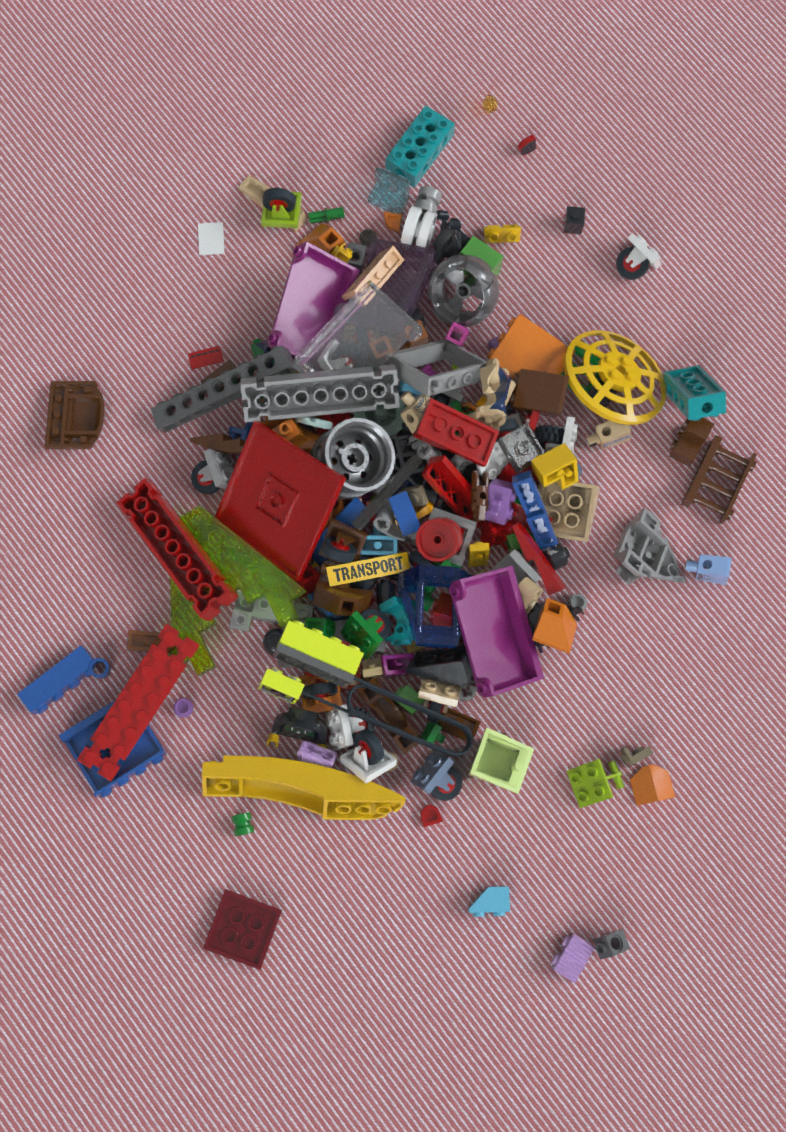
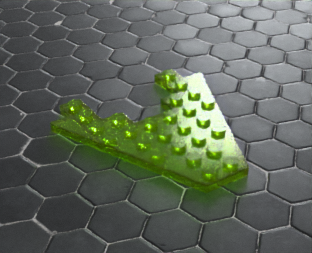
M199 505L180 517L226 580L224 582L231 585L234 591L241 589L247 603L251 604L265 596L282 628L287 625L288 621L293 622V620L299 619L291 601L307 592L302 586L202 506ZM170 577L171 627L180 632L178 637L184 640L187 636L200 644L193 657L187 656L183 662L191 661L196 674L201 676L216 667L201 633L217 624L215 618L210 622L200 618L192 607L194 603L185 598ZM176 646L172 647V654L175 655L178 653Z

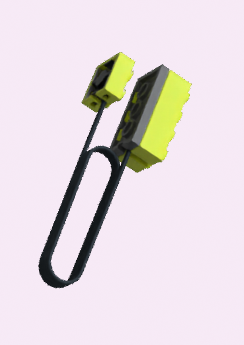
M293 620V622L288 621L272 657L345 689L353 680L362 684H357L347 694L346 702L349 710L303 691L305 684L301 683V679L294 676L286 677L282 675L283 672L276 668L271 670L267 668L257 689L293 705L299 700L301 694L447 756L458 757L471 749L473 735L466 725L355 677L364 653L360 652V648L354 645L346 646L336 637L331 636L328 638L318 629L312 628L310 630L305 628L304 624L297 620ZM357 688H368L455 726L466 735V747L459 753L452 752L364 715L353 708L351 695Z

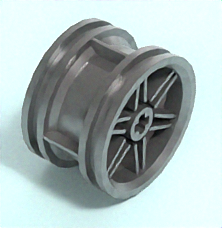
M364 418L347 419L325 432L315 441L310 453L311 456L339 474H344L346 480L338 499H354L380 487L389 479L395 464V450L387 432L380 425ZM355 439H358L361 444L355 443ZM360 474L365 475V479L361 478Z

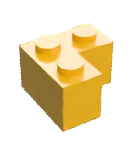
M565 443L531 460L532 471L544 487L556 482L563 490L579 481L577 458Z

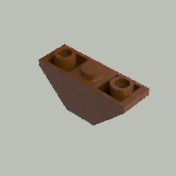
M316 585L312 604L335 615L351 616L356 611L361 614L369 609L373 591Z

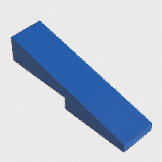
M531 470L512 476V485L525 511L526 520L540 550L557 545V537Z

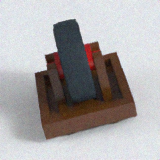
M332 519L319 555L339 564L356 562L359 560L368 534L336 519Z

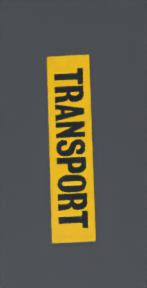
M407 552L326 567L330 587L411 571Z

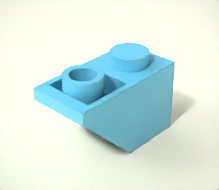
M486 887L468 907V912L473 913V917H483L485 912H493V916H505V912H510L509 887Z

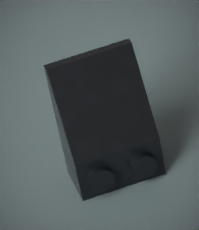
M466 646L416 652L406 668L407 673L442 684L456 686L467 684L473 674Z

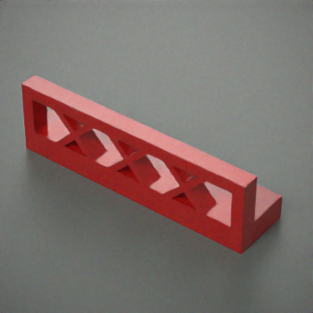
M445 455L430 457L422 476L456 515L471 520L473 517V510H471V485ZM432 469L435 472V479L430 475ZM442 480L446 485V492L442 489ZM452 493L456 495L457 504L453 501ZM463 505L468 509L466 515L464 514Z

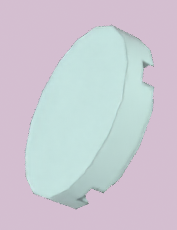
M310 416L295 418L296 422L330 430L333 427L332 422Z

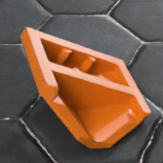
M653 764L642 767L630 779L636 806L675 797L669 771Z

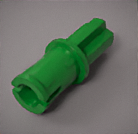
M343 206L333 209L324 208L322 211L308 213V219L311 224L323 221L328 223L329 220L345 218Z

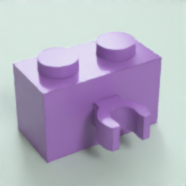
M494 478L489 485L488 511L485 513V520L505 525L513 517L514 509H512V503L516 501L517 494L511 482Z

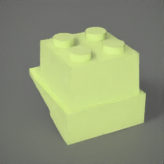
M486 728L468 775L519 794L534 748Z

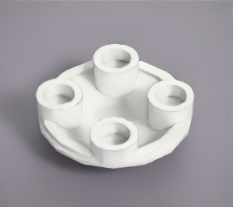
M495 442L487 465L482 467L476 464L481 476L483 472H489V479L493 480L509 463V457L506 455L504 446L500 442Z

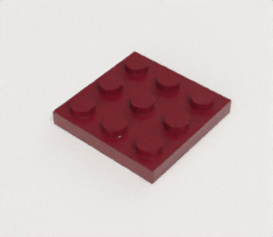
M225 889L203 949L261 970L282 910Z

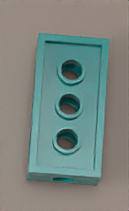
M425 105L386 157L385 170L415 188L454 136L455 123Z
M700 365L663 372L666 395L688 420L697 421L703 417H717L719 414L726 413V391Z

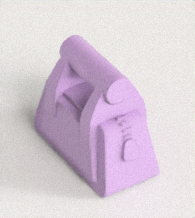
M302 741L297 751L298 761L331 768L337 753L310 742Z

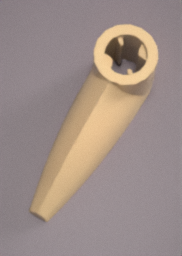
M526 577L518 586L528 616L541 596L543 589L529 577Z

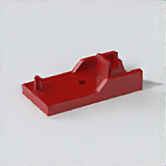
M432 398L427 400L424 405L423 417L412 436L436 448L448 450L477 465L485 467L499 431ZM455 431L459 432L458 436L455 435Z

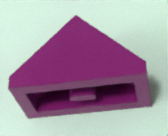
M414 654L380 656L383 676L393 678L410 674L407 673L406 668Z

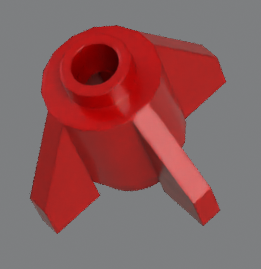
M486 520L481 526L480 542L489 543V548L493 546L492 544L501 545L506 551L508 549L504 543L507 539L506 532L509 535L514 531L512 522H506L505 525Z

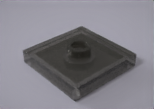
M525 423L497 441L517 474L531 466V460L536 456L545 453L528 423Z

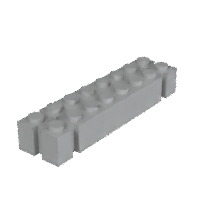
M395 364L381 365L378 371H373L372 366L264 376V381L257 382L256 377L241 379L242 400L247 399V401H243L245 422L260 421V416H268V420L377 410L376 405H383L384 409L400 408L399 392L396 387H393V385H398ZM377 385H380L379 390H375ZM260 396H264V401H260Z

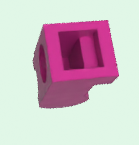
M453 322L445 339L463 347L470 334L469 329Z

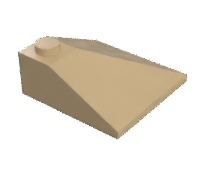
M540 482L538 491L548 516L553 518L551 524L556 537L588 542L597 508L600 487L576 482L562 490L556 482L546 487Z

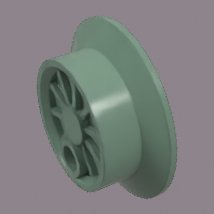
M399 395L400 408L384 409L383 405H376L377 410L354 412V418L371 420L380 425L389 436L395 435L403 428L402 423L404 420L400 413L405 408V403L400 399L401 396Z

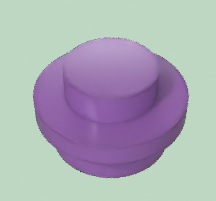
M187 698L178 699L173 707L175 714L181 718L190 716L193 712V703Z

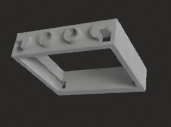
M447 339L387 353L386 365L395 364L398 379L427 397L481 382L479 377L480 368L486 367L485 360ZM444 359L459 367V369L433 376H428L415 368Z

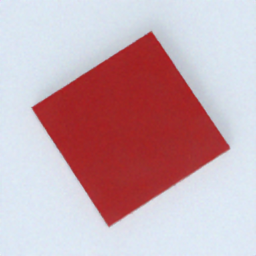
M254 421L212 523L295 581H301L346 478L259 421Z

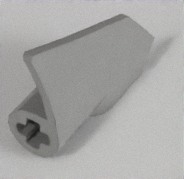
M381 494L376 505L378 511L373 524L382 533L404 541L406 536L403 537L399 525L395 523L396 517L388 500L392 496Z

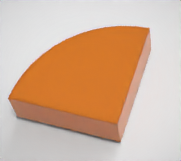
M384 212V221L387 227L399 233L402 214Z

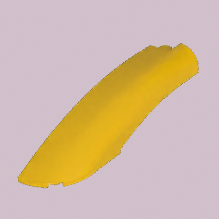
M223 755V762L209 761L203 762L202 765L203 796L247 797L281 802L319 814L325 820L379 819L387 817V814L391 811L396 813L405 804L404 796L374 782L365 783L358 776L302 761L261 756Z

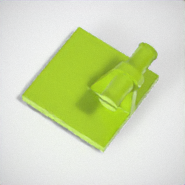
M600 759L566 771L579 808L613 798L608 779H614L617 789L625 787L621 778L622 773L621 771L619 772L615 761L607 763L611 771L609 776L605 775Z

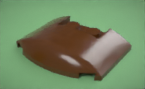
M51 381L45 449H91L101 434L105 418V403L96 381Z

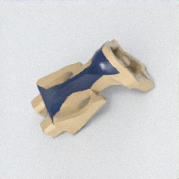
M497 358L486 361V367L480 368L479 374L483 394L487 398V402L485 405L477 407L475 412L467 416L499 431L500 426L506 422V405L516 383L509 376V371L506 368H501Z

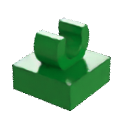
M428 722L420 736L423 740L434 743L435 740L443 743L446 736L439 733L442 727L434 722Z

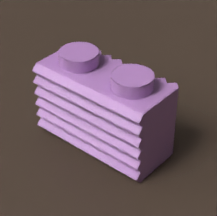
M571 933L570 936L566 935L562 941L561 946H563L561 953L554 955L551 964H553L551 969L575 983L595 947L574 933Z

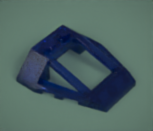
M417 565L398 573V594L409 620V626L416 646L457 647L462 632L453 602L452 627L423 625L424 586L450 588L453 581L471 577V574L460 567ZM409 593H416L415 615Z

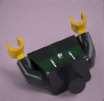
M289 707L287 712L276 716L271 729L272 733L268 735L266 744L268 746L269 742L273 741L275 742V748H277L280 734L318 743V746L328 749L324 745L327 738V726L319 719L316 712Z

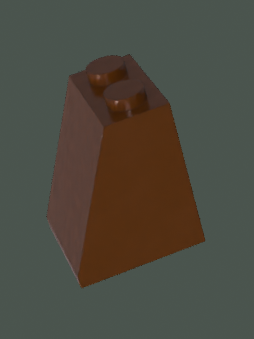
M520 369L518 374L515 373L513 377L516 385L509 399V403H511L510 408L529 413L535 410L543 416L557 417L562 412L569 376Z

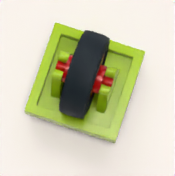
M283 188L267 189L263 194L262 227L298 228L302 200L301 192H290Z

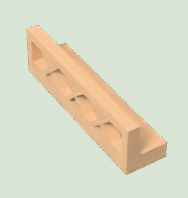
M394 246L381 251L342 295V298L347 300L354 297L361 307L366 305L401 265L404 258Z

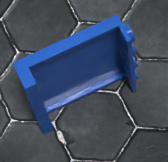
M116 700L59 735L95 792V797L101 796L104 798L113 792L112 789L117 785L121 787L130 781V777L135 774L136 776L143 774L147 771V766L152 763L153 765L160 763L164 760L163 756L167 754L148 724L125 761L120 758L117 762L121 767L112 781L98 774L97 772L100 768L95 765L88 768L77 761L87 744L89 746L93 745L94 742L90 740ZM106 748L105 750H100V752H102L103 757H105L106 755H111V753H109V748Z

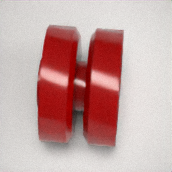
M437 517L426 521L419 527L416 534L418 551L424 558L430 561L441 562L453 557L463 544V533L460 526L448 517Z

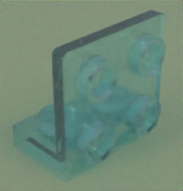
M377 167L375 170V186L368 197V203L391 213L402 214L409 200L410 181L402 175L398 176L391 173L386 168Z

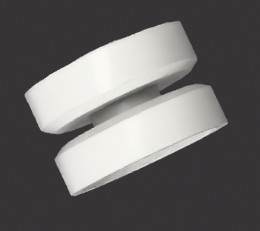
M412 206L404 225L401 245L410 248L416 240V249L426 252L435 231L437 213L427 211L422 218V209Z

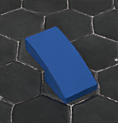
M407 491L388 498L403 537L417 532L420 524Z

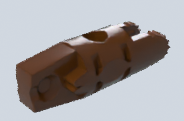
M472 471L471 510H473V521H484L485 513L488 511L489 472H483L481 486H479V472Z

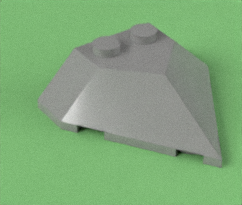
M643 508L624 528L613 556L636 576L686 583L684 576L679 574L678 563L667 538L662 537L659 530L661 526L659 520L648 509Z

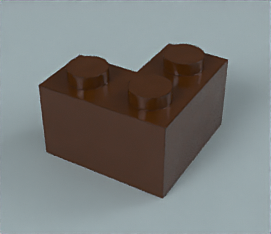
M686 418L677 433L680 435L678 441L674 439L669 448L672 450L669 457L690 467L701 446L709 436L714 423L704 418L697 421Z

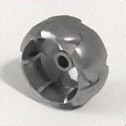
M459 254L446 259L436 267L428 283V299L432 302L433 311L442 321L449 325L456 322L464 327H471L481 323L493 312L499 298V282L497 276L491 272V266L483 259L473 255ZM463 270L470 272L473 276L464 280ZM446 278L457 285L455 289L456 296L452 299L446 295ZM474 295L483 300L476 310L472 312L470 310L462 311L463 299Z

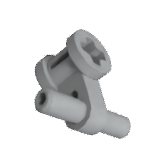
M422 440L411 445L413 450H417V455L421 459H425L427 463L430 457L442 456V453L436 447Z

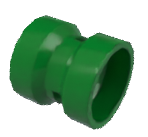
M251 812L231 816L232 823L235 824V837L254 833V827L250 823L252 819Z

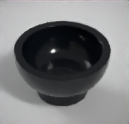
M274 628L264 635L263 648L268 654L273 655L282 635V629Z

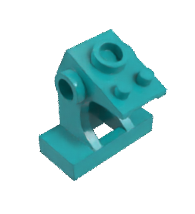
M393 596L379 605L381 612L392 614L397 620L395 632L387 637L385 641H389L391 645L396 646L411 645L412 641H420V625L414 612L418 608L416 601Z

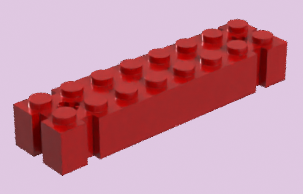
M144 478L133 487L135 492L132 495L126 493L116 503L122 512L130 517L128 520L185 598L194 603L192 607L198 616L210 622L221 612L220 606H229L239 596L231 585L224 582L226 580L169 502L161 497L163 494L157 486Z
M167 623L158 635V638L161 639L158 646L154 643L152 644L90 740L94 742L93 745L89 746L87 744L77 758V761L88 768H91L92 765L100 768L97 773L109 781H112L121 767L117 763L121 758L125 761L186 668L187 664L183 662L187 656L192 658L200 644L187 636L184 640L178 637L180 632ZM176 646L178 648L176 649L178 651L177 655L172 654L169 656L167 654L169 651H166V649ZM106 748H109V753H111V755H106L105 757H103L102 752H100V750H105Z

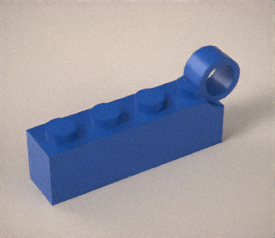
M81 645L17 695L31 713L35 715L37 713L42 714L49 708V704L62 699L66 691L69 689L73 690L79 686L80 681L84 677L88 678L92 675L97 679L108 677L111 672V666L102 658L93 659L86 648ZM98 663H104L106 666L104 673L96 674L94 671L95 666Z

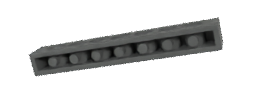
M284 346L273 347L270 352L259 354L249 362H242L233 370H226L216 378H209L199 386L190 387L189 391L176 394L168 401L157 403L155 407L151 408L157 429L167 433L242 397L241 381L237 384L239 377L241 379L256 377L257 382L264 381V376L285 375L297 371L290 351ZM275 361L274 366L270 368V364ZM258 369L257 374L253 376L254 371ZM225 385L224 390L221 392V387ZM208 393V397L204 400L205 394ZM192 400L191 406L188 407L189 402Z

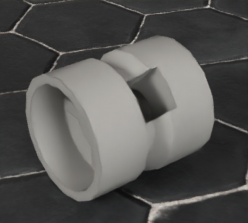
M422 186L420 188L414 206L422 209V218L427 211L437 212L442 194L434 187Z

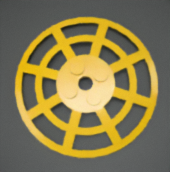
M592 330L578 335L567 347L563 358V368L565 375L569 376L568 384L578 399L591 411L609 421L625 425L646 423L661 411L666 399V385L663 375L652 357L638 344L614 332ZM589 336H602L604 340L596 341L591 345L580 341L582 338ZM601 345H608L610 352L603 353L596 348ZM575 346L586 350L583 357V366L573 367L572 354ZM616 346L622 347L630 351L627 356L624 353L618 352ZM591 353L600 358L598 365H590ZM635 357L643 363L646 369L638 367L634 361ZM598 372L600 378L605 383L603 386L597 381L593 373ZM586 373L591 384L598 390L594 398L590 397L582 388L576 378V374ZM641 375L649 377L648 389L640 382ZM654 379L658 380L660 384V402L652 394L655 386ZM637 387L644 394L641 397L632 398L631 391ZM613 389L623 392L624 398L611 393L609 390ZM605 396L614 402L625 404L626 415L613 412L599 403ZM648 399L654 406L652 411L634 416L633 405L641 404Z

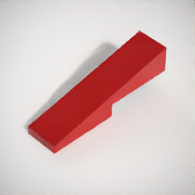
M519 522L512 527L526 562L534 559L548 595L566 588V585L523 524Z

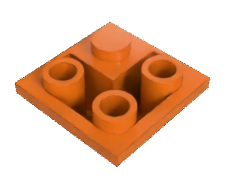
M321 223L295 246L307 241L331 254L337 245L341 246L344 244V239L332 226Z
M546 598L539 612L532 640L569 654L577 622L565 604Z

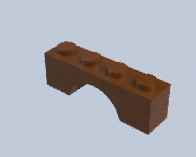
M372 678L368 681L373 685L385 689V687L382 685L378 678ZM362 687L357 690L368 706L381 717L384 723L421 738L393 699L368 688ZM390 732L392 739L403 754L409 753L419 745V743Z

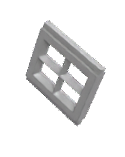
M433 507L429 520L437 517H448L454 520L460 528L467 530L459 554L456 553L448 559L451 563L462 566L477 522Z

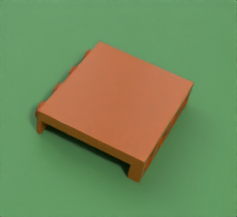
M519 314L516 318L514 316L507 324L510 328L506 333L502 332L497 340L499 342L497 348L492 347L487 355L489 360L497 358L499 366L506 368L512 379L514 374H518L520 369L560 375L564 370L563 358L568 346Z

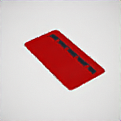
M220 346L188 354L192 369L224 361Z

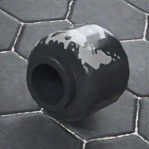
M561 544L546 547L542 550V553L554 570L565 567L568 564L570 553Z

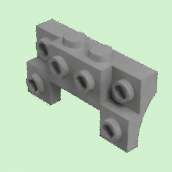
M238 592L239 597L236 599L229 628L249 632L252 618L253 620L284 626L287 625L288 621L293 622V620H297L305 625V618H313L314 606L296 603L288 596L273 597V594L267 592L256 595Z

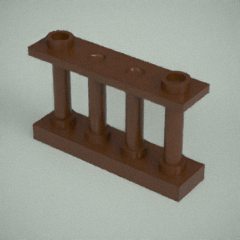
M715 435L705 452L681 505L688 508L691 503H698L721 514L719 523L723 524L726 520H730L734 513L732 507L749 471L752 472L757 462L754 460L757 454L753 453L748 459H745L722 448L723 445H720L722 438ZM719 454L745 466L741 476L715 464V461L712 460L714 455ZM712 470L737 482L734 491L732 492L707 480V477H705L706 472ZM704 486L729 498L726 508L699 496L700 494L697 493L699 487Z

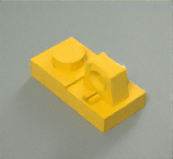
M475 542L469 545L468 567L488 565L489 543Z

